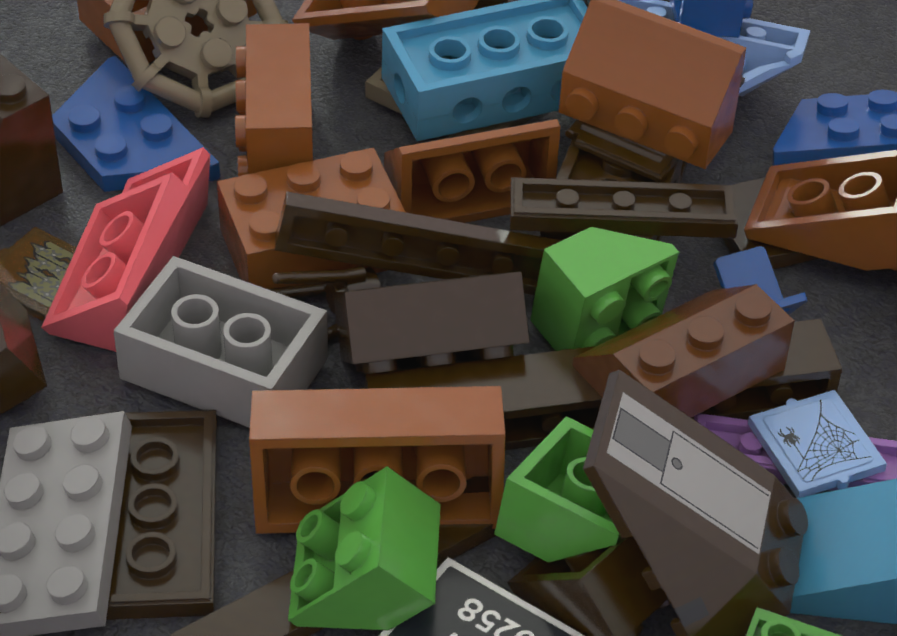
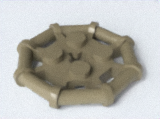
M113 0L109 12L103 15L104 27L111 30L133 77L134 82L131 85L138 92L144 89L193 111L197 118H209L211 112L236 103V81L211 90L208 87V77L219 71L229 70L237 78L236 46H245L246 24H289L287 20L282 19L274 0H252L261 21L249 20L247 16L248 8L244 0H149L144 15L131 12L135 0ZM197 15L201 17L207 25L208 32L203 31L198 37L192 35V26L185 22V16L193 18ZM134 31H143L146 39L150 37L155 48L152 53L156 59L151 65H149ZM164 67L192 80V88L158 72ZM237 78L238 80H246V78Z

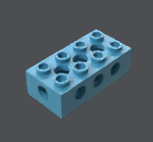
M518 0L382 28V79L416 141L558 111L562 71L588 7L583 0Z

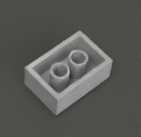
M172 256L114 329L119 378L201 410H216L217 416L250 428L252 391L307 390L327 361V310Z

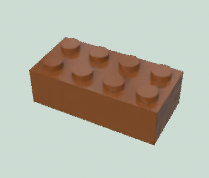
M501 386L252 391L249 446L256 534L296 533L300 521L309 512L322 508L344 494L356 482L368 479L386 466L441 504L440 524H493L492 529L496 528L504 493L505 424ZM474 476H488L489 492L463 493L466 488V480Z

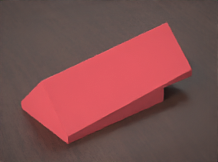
M204 147L129 178L121 194L95 205L41 326L44 331L49 335L116 352L114 329L172 256L179 258L208 204L210 153Z

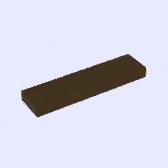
M511 177L510 230L579 233L590 227L628 235L736 238L738 215L735 186Z

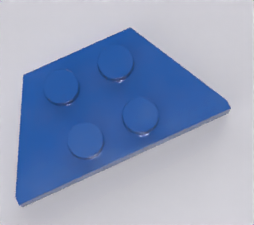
M116 56L108 58L52 115L55 139L104 192L123 190L129 178L204 147L152 93L144 89L138 92L131 85L134 80L129 69ZM210 153L209 181H214L220 178V167L218 160Z
M881 89L872 91L867 95L844 96L837 93H827L818 98L801 99L773 147L772 166L897 150V92Z

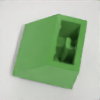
M595 227L581 231L544 249L530 321L555 351L598 346L662 315L667 294L672 284V276L679 251L670 243Z
M386 466L368 479L356 482L344 494L322 508L309 512L300 521L296 532L297 549L294 574L290 582L291 599L288 621L297 627L390 630L435 604L441 504Z

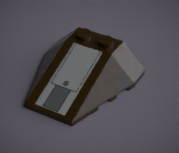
M621 370L609 373L583 470L621 538L633 536L650 565V567L644 568L641 574L650 590L663 589L678 618L673 619L670 623L676 636H746L757 607L786 617L790 613L795 584L799 579V559L804 534L808 529V518L802 503L797 498L792 497L774 474Z

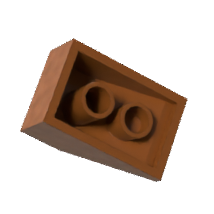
M897 150L770 166L744 228L747 239L866 271L880 269L897 270Z

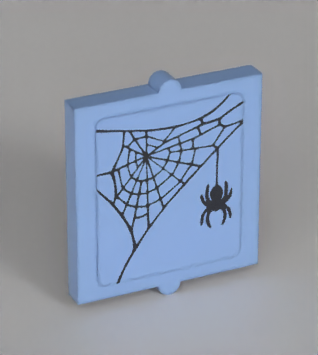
M835 390L799 401L790 398L786 401V405L749 416V427L796 498L813 495L835 487L839 490L845 489L850 482L884 472L886 469V461Z

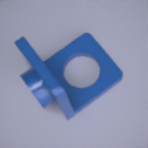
M762 246L719 257L713 263L722 289L757 284L788 315L808 301L805 292L783 298L766 249Z

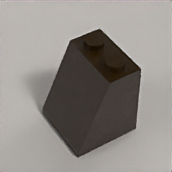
M0 54L1 227L62 194L63 188L49 94Z

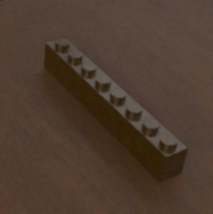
M813 319L794 322L785 370L701 412V414L749 419L751 415L786 405V401L790 398L799 401L832 390L837 392L842 367L822 320ZM596 346L365 374V389L501 386L505 424V450L538 446L566 416L594 430L602 397L572 366L573 357Z

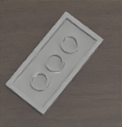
M124 411L10 428L0 479V636H33L105 626L132 425Z

